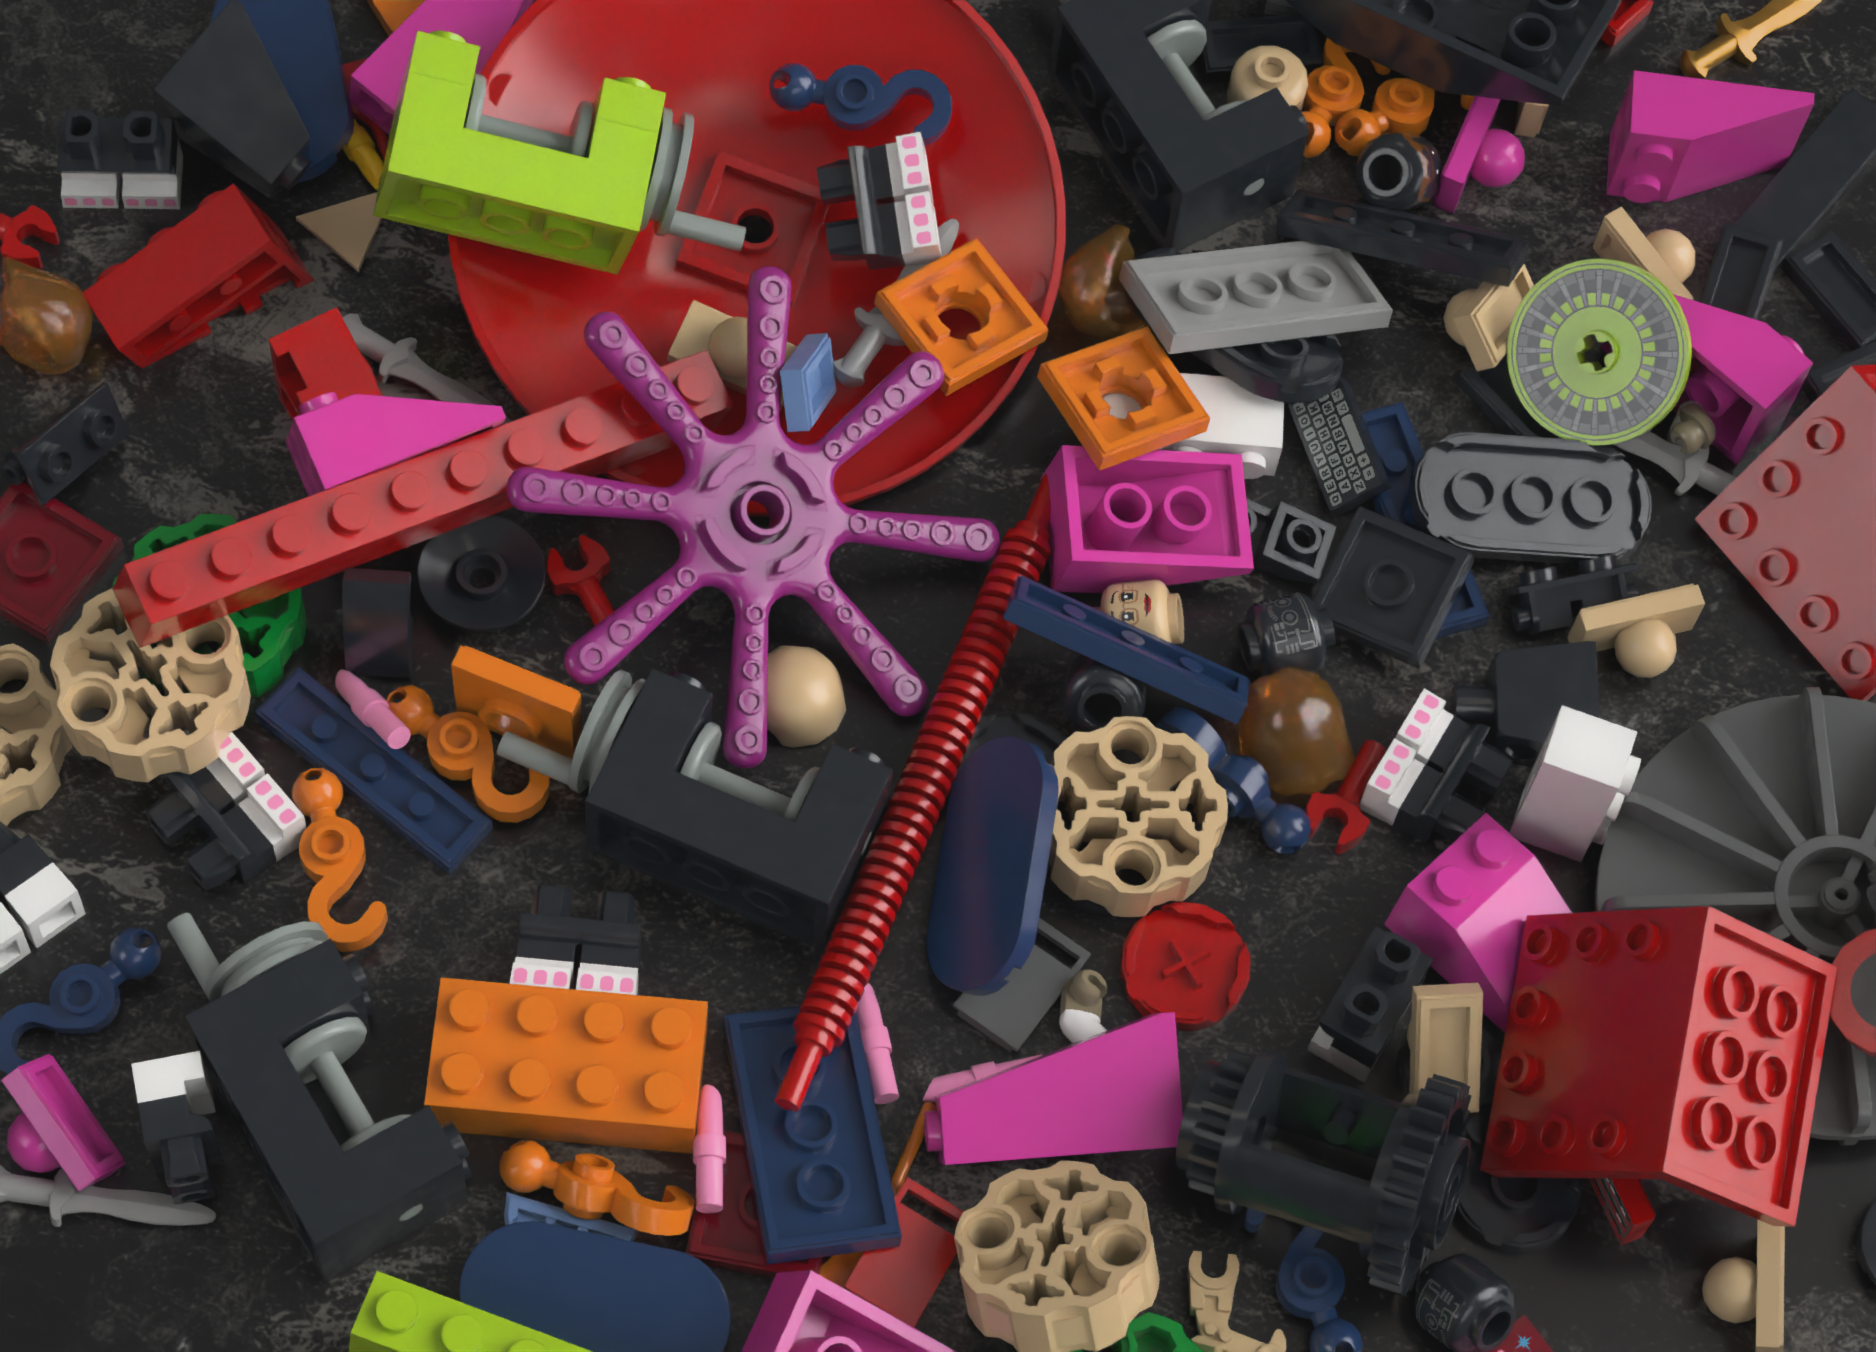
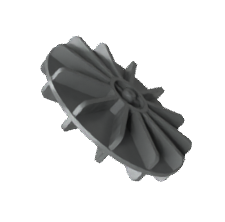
M1805 687L1800 695L1772 697L1753 701L1719 712L1713 716L1707 714L1695 721L1691 728L1669 742L1647 763L1635 778L1629 795H1625L1616 820L1611 821L1598 861L1595 885V912L1710 906L1832 964L1844 945L1864 931L1876 929V911L1867 897V888L1873 884L1868 878V874L1875 870L1872 863L1876 861V704L1864 700L1822 695L1819 687ZM1829 1015L1810 1137L1823 1140H1838L1839 1145H1855L1858 1140L1876 1139V1058L1870 1057L1848 1042L1833 1024Z

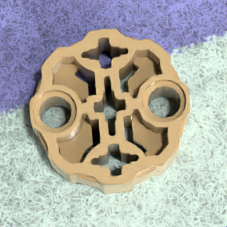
M113 588L84 604L81 618L70 631L58 636L53 649L50 667L56 683L58 695L56 705L64 730L73 746L81 755L95 757L97 760L109 765L116 777L131 781L150 782L158 775L181 772L191 775L219 758L221 744L232 731L244 725L249 710L251 695L246 671L243 667L244 656L238 630L230 617L226 615L155 642L157 647L153 649L150 646L151 644L139 648L112 590ZM117 628L121 634L117 635L113 629ZM206 641H216L223 644L221 648L211 654L201 655L193 652L199 644ZM137 666H140L147 677H151L155 683H162L165 696L160 694L154 684L151 685L147 679L140 678ZM183 684L189 693H183ZM104 708L109 710L108 714L101 720L95 722L79 720L81 715L89 709ZM149 713L153 717L151 720V724L149 718L147 717V714ZM150 724L149 738H145V732ZM186 727L191 734L186 735L181 728Z
M14 643L0 646V688L6 682L14 679L24 680L27 683L18 692L12 694L0 692V821L5 826L12 819L26 811L41 810L61 786L59 772L64 757L72 749V743L64 730L56 705L58 700L57 691L53 689L50 681L44 675L40 660Z
M1114 717L1105 727L1092 732L1076 731L1064 740L1053 752L1051 765L1054 766L1058 778L1057 809L1059 802H1063L1065 804V811H1068L1069 821H1072L1070 830L1065 829L1061 813L1056 809L1048 859L1051 867L1050 879L1073 900H1089L1102 905L1112 916L1140 917L1145 916L1154 906L1168 901L1183 902L1205 881L1214 850L1220 844L1227 823L1228 803L1226 790L1216 783L1208 767L1209 754L1187 734H1171L1156 728L1147 718ZM1121 749L1131 750L1138 754L1142 761L1136 764H1126L1116 759L1113 752ZM1179 785L1176 791H1171L1175 786ZM1188 804L1193 805V813H1196L1197 822L1202 823L1200 831L1195 830V822H1192L1190 812L1186 811ZM1125 811L1132 812L1134 822L1127 821ZM1083 842H1090L1087 847L1078 852ZM1122 869H1133L1141 873L1147 882L1137 886L1128 885L1119 879L1116 872Z
M1061 1160L1048 1168L1037 1170L1018 1168L989 1184L986 1196L975 1207L962 1213L956 1227L954 1240L960 1263L959 1273L968 1315L985 1337L1000 1338L1013 1345L1017 1352H1070L1081 1349L1097 1352L1126 1336L1128 1324L1139 1312L1152 1307L1159 1289L1160 1277L1146 1202L1129 1182L1114 1181L1100 1174L1094 1164Z

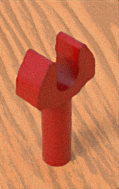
M34 205L29 206L26 211L15 217H9L0 212V240L2 243L0 252L4 264L15 270L42 269L43 263L40 253L31 246L22 244V241L27 237L36 236L45 242L58 245L60 240L57 228L50 216L44 210Z
M585 535L579 536V551L587 565L578 571L570 570L564 565L563 558L555 548H551L547 562L548 584L554 595L574 594L579 596L593 624L596 626L615 611L601 586L603 576L610 572V557L602 545Z
M1366 740L1337 792L1333 794L1314 792L1305 809V813L1310 818L1311 832L1309 839L1318 831L1323 819L1334 817L1338 818L1344 825V829H1342L1335 847L1337 855L1354 848L1361 842L1367 832L1370 820L1360 811L1359 803L1368 781L1387 751L1383 745L1374 740Z

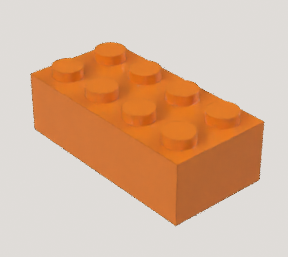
M441 977L424 1108L427 1106L431 1108L440 1125L451 1120L459 1133L693 1154V1140L696 1136L697 1113L707 1037L708 1002Z

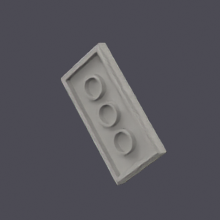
M1307 241L1123 261L1119 275L1120 282L1168 354L1388 327L1393 312L1390 305L1350 251Z

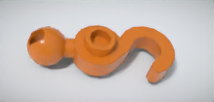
M1328 37L1322 53L1323 66L1316 68L1308 75V89L1303 105L1305 112H1302L1309 129L1303 154L1305 158L1317 157L1327 149L1331 140V129L1329 126H1335L1345 112L1360 109L1364 96L1361 78L1355 66L1344 54L1353 51L1333 43ZM1370 60L1378 74L1387 75L1390 73L1391 69Z
M1393 78L1385 81L1377 89L1370 113L1362 109H1355L1345 112L1340 117L1334 128L1335 142L1338 143L1339 147L1347 151V154L1359 156L1368 142L1380 136L1381 133L1411 132L1420 135L1426 130L1434 107L1435 89L1408 78ZM1460 95L1461 107L1469 110L1475 96Z
M414 685L399 686L389 694L386 699L389 704L388 708L410 730L411 735L421 734L427 738L428 756L432 767L440 775L450 780L465 781L472 778L475 800L487 816L500 822L517 823L533 817L543 808L549 797L550 777L529 769L530 782L522 792L514 795H505L493 786L495 762L492 737L488 726L480 717L469 712H453L440 717L434 713L435 707L432 698L424 689ZM396 698H400L402 700L398 703L392 702Z
M311 768L300 773L291 790L292 801L302 814L311 819V824L303 831L299 841L301 865L306 875L317 883L313 887L307 901L309 922H318L328 935V939L331 938L338 951H359L372 945L382 935L388 921L386 906L380 901L371 903L359 921L352 924H341L330 917L329 912L332 905L351 888L363 869L366 861L365 844L358 827L349 820L337 817L336 810L343 798V786L339 778L324 768ZM312 776H318V777H320L319 779H316V780H312V781L308 780V779H309L310 777H312Z
M522 1140L512 1145L509 1150L504 1151L500 1158V1176L507 1187L520 1193H530L539 1190L543 1186L553 1189L555 1197L564 1203L563 1209L575 1217L595 1220L600 1219L603 1213L610 1212L622 1224L654 1235L673 1236L681 1235L688 1231L695 1200L688 1192L680 1187L667 1185L662 1202L647 1199L638 1194L634 1186L614 1170L615 1164L611 1160L603 1156L581 1153L575 1156V1160L558 1163L551 1160L544 1146L535 1141Z

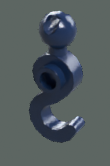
M789 63L778 68L773 73L769 82L770 95L779 107L791 112L801 111L811 103L824 105L829 119L838 127L848 131H861L874 125L890 114L906 96H923L931 103L933 111L927 119L914 128L913 133L921 132L924 146L936 142L946 132L952 115V97L946 84L936 75L924 70H906L894 75L883 85L880 77L874 71L861 65L844 66L837 69L828 80L816 79L814 73L808 67L799 63ZM776 80L787 84L782 88L773 87Z
M1174 706L1154 725L1156 728L1171 734H1187L1209 754L1208 767L1216 783L1226 790L1228 817H1235L1237 815L1241 818L1249 819L1253 816L1261 823L1262 839L1270 849L1277 853H1294L1307 844L1311 826L1310 818L1305 811L1294 804H1277L1272 800L1267 784L1269 777L1263 766L1248 755L1237 756L1235 754H1227L1224 742L1206 720L1187 708Z
M138 927L128 928L118 933L110 945V959L101 967L83 963L72 965L59 973L50 989V1005L31 1002L20 1004L6 1012L0 1019V1069L8 1075L17 1067L30 1062L20 1058L17 1045L23 1033L31 1028L41 1027L59 1033L88 1034L98 1032L110 1025L116 1017L121 1003L118 986L127 978L142 979L154 973L159 965L162 951L161 944L156 935L147 929ZM146 937L153 939L152 945L141 948Z
M1246 1207L1243 1220L1244 1229L1250 1233L1257 1232L1267 1214ZM1302 1225V1231L1290 1244L1278 1270L1275 1282L1277 1298L1283 1307L1294 1316L1311 1319L1315 1328L1311 1333L1309 1342L1311 1352H1362L1363 1343L1360 1332L1352 1323L1339 1318L1335 1309L1345 1286L1343 1267L1335 1256L1324 1249L1316 1248L1324 1232Z

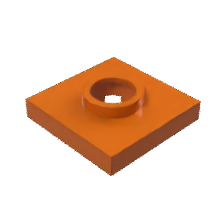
M977 238L878 291L874 304L912 353L926 351L933 354L940 361L944 370V380L939 388L945 396L950 395L1046 340L1049 332L1046 325ZM952 308L966 310L977 318L980 324V331L968 334L966 340L955 339L949 336L951 330L940 321L938 316Z
M1148 326L1040 365L1038 379L1099 471L1207 431L1211 418ZM1114 393L1125 394L1133 398L1140 405L1141 410L1128 412L1126 419L1116 418L1109 414L1111 406L1103 397Z
M466 645L465 647L460 646L451 664L456 712H469L480 717L489 730L502 736L508 731L573 759L583 730L581 693L576 689Z

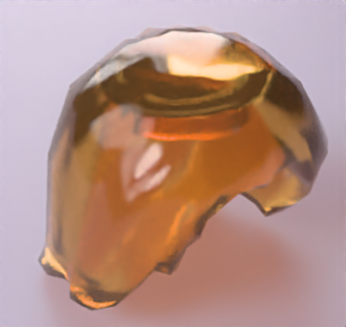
M1115 224L1083 244L1066 258L1062 266L1061 279L1057 291L1059 302L1070 325L1075 327L1077 331L1103 342L1148 325L1130 308L1126 298V289L1119 280L1122 262L1135 260L1134 250L1128 239L1130 230L1128 227H1123V224Z
M6 256L2 261V278L5 282V287L1 294L4 322L0 330V344L16 361L45 375L64 374L71 371L82 361L91 337L93 312L85 295L74 282Z
M1287 667L1279 669L1273 674L1261 676L1249 685L1247 707L1239 721L1241 755H1248L1263 766L1269 777L1267 784L1271 789L1285 796L1297 793L1310 795L1314 792L1323 791L1329 783L1335 780H1342L1347 775L1355 757L1346 729L1342 704L1327 681L1322 680L1314 672Z

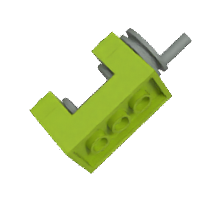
M417 31L401 80L373 216L618 275L639 231L643 232L649 220L654 221L655 235L664 237L666 234L741 251L746 227L676 210L691 151L694 116L693 114L683 112L678 123L672 122V109L664 107L665 92L653 90L646 82L636 78L620 77L615 80L604 78L594 102L581 101L577 106L569 135L481 114L487 83L483 75L475 73L480 46L466 43L461 36L448 31H432L430 33Z

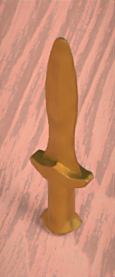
M1772 0L1754 15L1733 22L1726 13H1723L1716 20L1719 37L1697 51L1685 50L1682 52L1680 68L1683 75L1690 78L1705 79L1709 70L1731 56L1740 63L1751 65L1757 59L1752 49L1764 36L1802 17L1822 0Z

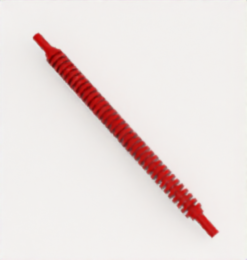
M1044 474L1025 519L1018 521L1015 527L1008 529L1003 536L1002 543L996 552V557L990 566V571L984 580V585L978 594L979 597L974 603L973 611L967 619V625L961 633V639L955 647V652L951 656L949 666L945 670L943 680L937 689V694L932 700L931 708L926 714L925 722L919 730V736L913 744V750L907 758V764L903 767L900 779L882 816V821L875 832L876 836L871 841L870 850L866 853L863 865L857 874V879L852 885L851 894L846 899L845 909L839 915L838 924L833 929L832 938L828 941L825 953L818 964L819 968L815 971L812 978L813 983L809 985L806 998L802 1001L799 1008L800 1013L795 1017L793 1028L796 1034L793 1041L797 1045V1049L774 1100L783 1109L793 1112L800 1110L821 1058L828 1057L832 1049L840 1047L844 1041L845 1032L849 1029L852 1022L851 1017L855 1014L858 1002L864 994V987L868 984L871 977L870 972L875 968L877 957L881 954L884 947L883 943L887 940L890 933L889 928L895 921L896 913L902 904V898L907 893L908 884L912 881L915 874L914 870L918 867L921 854L927 846V840L932 834L933 826L938 820L939 812L942 810L945 798L952 787L951 783L955 780L958 773L957 769L961 766L964 759L963 755L967 752L970 745L969 741L973 738L976 730L975 727L981 719V713L987 705V699L993 691V685L998 679L999 671L1004 665L1005 657L1008 655L1011 643L1014 641L1017 629L1020 627L1003 619L1008 594L1017 576H1024L1038 583L1040 575L1046 566V561L1050 557L1052 550L1049 541L1051 537L1047 529L1050 524L1051 502L1047 474Z

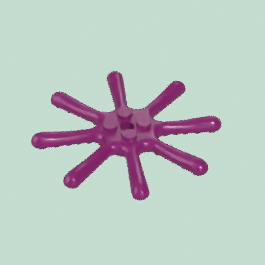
M764 266L756 269L750 275L748 282L746 416L742 427L731 435L712 433L702 424L619 315L609 311L600 312L592 316L586 323L584 339L588 348L677 445L683 455L685 467L683 475L677 483L670 487L659 488L541 468L521 467L512 472L506 486L507 497L510 503L516 509L524 512L652 520L666 524L674 531L680 548L678 559L674 565L569 646L563 660L565 670L569 677L582 685H593L599 682L694 591L709 586L720 589L732 602L735 615L722 749L726 760L733 766L742 769L758 766L764 760L767 752L768 616L770 608L776 600L783 596L793 595L807 602L889 709L899 716H914L921 712L927 704L929 689L926 683L834 582L829 569L831 554L844 543H858L959 560L985 562L994 557L1000 544L999 532L996 526L986 519L855 510L843 504L834 491L833 480L835 472L844 462L939 389L944 380V370L940 361L933 354L926 351H917L909 355L817 442L810 445H801L793 442L785 435L780 426L779 419L782 392L780 370L785 362L792 285L787 273L773 266ZM749 500L759 502L766 508L769 514L768 529L759 528L750 521L747 514Z

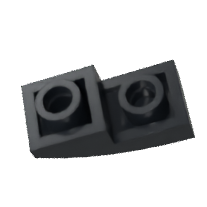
M1246 498L1253 570L1277 577L1315 584L1319 580L1336 526L1282 501L1271 510Z
M345 568L342 580L346 671L354 675L411 678L413 616H410L411 572Z

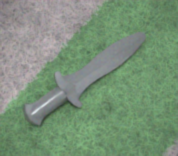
M949 219L938 227L942 256L951 252L957 237L959 222L956 219ZM929 263L905 266L897 281ZM877 306L870 312H865L862 308L855 309V319L863 331L845 357L833 361L835 378L842 385L850 388L863 386L865 370L884 343L892 346L906 345Z
M349 313L342 317L359 351L380 364L378 381L380 383H385L390 376H395L418 385L439 401L494 405L479 393L437 372L424 363L414 353L417 345L415 338H405L394 344L364 326L358 314ZM506 416V420L502 425L512 421Z
M1650 430L1634 439L1612 444L1626 452L1648 459L1669 472L1680 484L1675 490V494L1678 496L1686 493L1694 483L1719 495L1737 478L1706 462L1708 460L1709 447L1707 449L1699 448L1693 454H1684L1680 452L1681 446L1658 437Z
M0 1164V1203L11 1201L49 1207L50 1220L55 1227L62 1225V1215L80 1212L107 1214L130 1221L173 1226L208 1224L216 1219L215 1212L210 1208L195 1202L174 1204L171 1195L140 1190L107 1189L93 1185L78 1191L62 1168L56 1174L55 1179L51 1180L11 1174Z

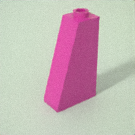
M425 0L351 75L349 93L351 104L390 135L401 80L417 31L425 33L448 31L461 36L466 43L480 46L475 73L480 74L505 34L531 6L533 0Z
M1175 1012L1149 1014L934 1096L935 1111H924V1132L927 1152L938 1151L939 1163L952 1165L1177 1147L1183 1111Z

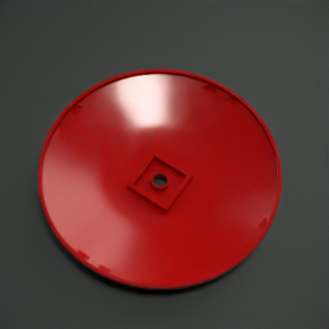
M536 0L505 34L480 73L486 78L487 83L481 114L569 135L577 106L581 101L594 102L604 78L615 80L620 77H631L642 80L651 89L666 93L664 107L672 109V122L678 123L683 112L693 114L694 116L691 151L676 210L738 225L747 216H760L770 224L772 235L768 240L757 244L744 240L741 251H736L666 234L664 237L655 235L654 221L649 220L643 232L639 231L618 275L448 234L450 261L462 307L473 335L496 376L516 403L528 415L619 382L591 352L584 339V329L589 319L600 312L607 311L616 313L624 320L659 367L672 363L667 360L668 353L693 300L731 317L747 318V290L750 275L756 269L764 266L780 268L791 279L792 289L787 342L798 346L806 334L828 333V337L831 338L833 361L845 357L863 331L855 319V309L862 308L865 312H870L876 307L874 301L877 292L896 282L905 266L869 270L865 259L858 261H832L828 249L825 223L858 218L855 200L830 205L823 204L819 189L817 167L838 160L849 159L847 150L849 146L871 148L897 142L896 136L913 133L914 128L932 114L933 108L925 97L909 95L904 97L890 114L874 125L861 131H848L838 127L829 119L824 105L811 103L801 111L789 112L779 107L773 101L769 92L771 77L778 68L789 63H799L808 67L814 73L815 78L821 80H828L837 69L844 66L861 65L874 71L880 77L883 85L894 75L906 70H924L936 75L946 84L952 97L950 123L946 132L936 142L925 146L937 227L949 219H956L959 222V230L951 251L977 238L1047 326L1060 284L1066 244V203L1061 165L1051 128L1036 92L1017 59L995 30L966 0ZM776 80L773 87L782 88L787 84ZM952 308L938 316L940 321L951 330L949 336L955 339L966 340L968 334L980 331V324L977 318L966 310ZM884 343L865 370L863 386L850 388L836 380V393L809 431L787 432L785 408L783 405L779 413L780 426L790 440L801 445H810L817 442L901 362L913 353L907 345L892 346ZM1037 346L948 396H945L940 388L937 389L838 468L835 472L833 484L834 491L839 500L847 506L890 491L926 472L956 451L991 418L1009 396L1033 358ZM726 386L725 388L734 406L712 432L719 435H731L742 427L746 416V395ZM676 445L602 474L615 481L661 488L670 487L677 483L683 475L685 466L683 455ZM752 500L748 501V516L769 517L766 508L762 504Z

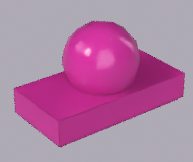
M1475 96L1441 173L1440 185L1432 201L1435 202L1434 207L1454 214L1470 174L1474 180L1483 186L1500 188L1511 184L1523 171L1525 153L1519 139L1506 130L1490 129L1501 99Z
M47 1054L21 1065L1 1080L23 1111L9 1127L7 1136V1147L11 1157L22 1169L43 1173L62 1167L76 1189L81 1191L109 1177L126 1164L117 1147L52 1055Z

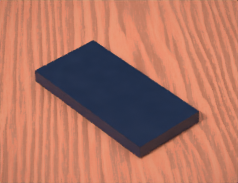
M800 1006L723 1015L722 1027L766 1264L899 1247L902 1234L857 1013L855 1012L851 1017L852 1022L849 1029L845 1032L842 1045L833 1048L828 1057L821 1058L798 1112L783 1109L774 1100L797 1049V1045L793 1041L796 1034L793 1022L796 1015L800 1013Z

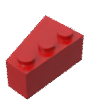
M233 183L225 190L208 195L200 202L196 211L174 227H167L158 231L149 239L145 248L124 263L112 265L104 270L97 278V282L83 291L82 294L116 348L143 369L211 334L208 322L239 306L245 315H248L263 307L259 296L290 280L299 289L314 281V279L280 227Z
M337 307L268 339L278 397L292 422L294 417L301 415L300 405L326 393L335 392L338 400L353 394L383 396L369 363L360 353Z

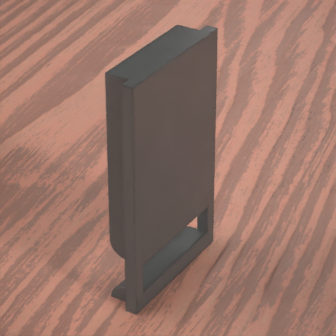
M1039 918L1037 932L1078 960L1072 969H1069L1034 944L1030 956L1021 970L1014 967L1010 974L1004 978V980L1010 982L999 991L985 996H973L962 993L953 1004V1007L958 1010L957 1015L1010 1053L1012 1050L1017 1052L1060 997L1068 980L1071 981L1091 956L1090 952L1041 918Z

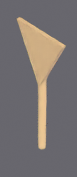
M377 192L296 216V220L358 272L382 218L373 216Z

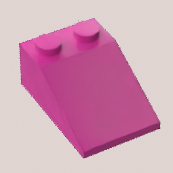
M1634 70L1610 132L1606 195L1625 197L1637 203L1652 201L1668 202L1784 167L1812 110L1815 93Z
M1673 294L1681 306L1688 323L1692 344V358L1685 388L1672 410L1677 413L1680 405L1686 401L1698 402L1715 425L1716 436L1712 444L1738 465L1785 420L1813 362L1804 355L1801 347L1793 339L1780 335L1765 322ZM1602 342L1600 349L1606 354L1612 353L1610 342Z
M330 392L315 397L299 406L301 415L294 417L285 443L308 496L501 426L506 420V416L502 406L353 394L338 400L336 393Z
M1062 445L1044 474H1047L1051 502L1050 524L1047 529L1051 537L1049 544L1052 550L1048 559L1051 589L1057 592L1103 594V591L1113 583L1157 579L1166 586L1250 574L1254 569L1242 454L1155 450L1099 471L1083 446Z
M1485 813L1406 886L1384 925L1393 933L1418 946L1422 953L1433 958L1431 967L1450 984L1478 982L1483 991L1482 1013L1505 1033L1527 915L1572 912L1535 855L1490 815Z
M812 1270L776 1273L741 1352L956 1351Z

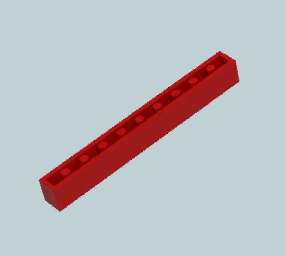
M708 350L660 367L702 424L713 432L734 404ZM617 382L124 564L112 590L139 648L343 572L345 568L356 567L512 508L514 506L507 497L506 486L508 478L518 468L533 467L594 477L676 446V444L633 396Z

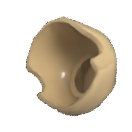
M779 646L768 653L767 730L778 739L781 745L794 748L818 744L838 729L846 712L841 678L831 661L814 648Z

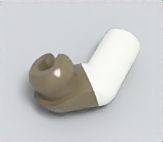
M1686 401L1680 405L1667 434V441L1681 446L1680 452L1693 454L1699 448L1707 449L1713 443L1716 436L1715 425L1698 402Z
M1085 969L1079 971L1071 981L1068 980L1061 993L1059 1024L1063 1034L1072 1043L1107 1031L1100 1024L1102 997L1107 993V984L1104 978L1093 970Z

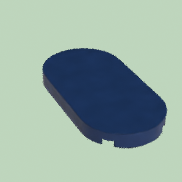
M217 0L211 22L230 0ZM237 0L243 5L311 138L309 152L305 156L311 161V165L297 183L313 179L326 172L338 160L336 154L341 150L344 143L346 146L348 145L354 129L353 109L349 99V90L330 3L328 0Z
M997 737L977 748L959 770L948 801L927 928V954L934 974L944 985L973 996H985L995 993L1010 982L1004 980V978L1010 974L1014 967L1021 970L1033 949L1038 929L1059 786L1054 766L1046 763L1043 755L1045 753L1037 745L1017 737Z
M524 1221L498 1228L482 1239L468 1257L461 1275L460 1302L593 1352H723L730 1334L731 1305L721 1281L703 1261L678 1250L544 1222Z

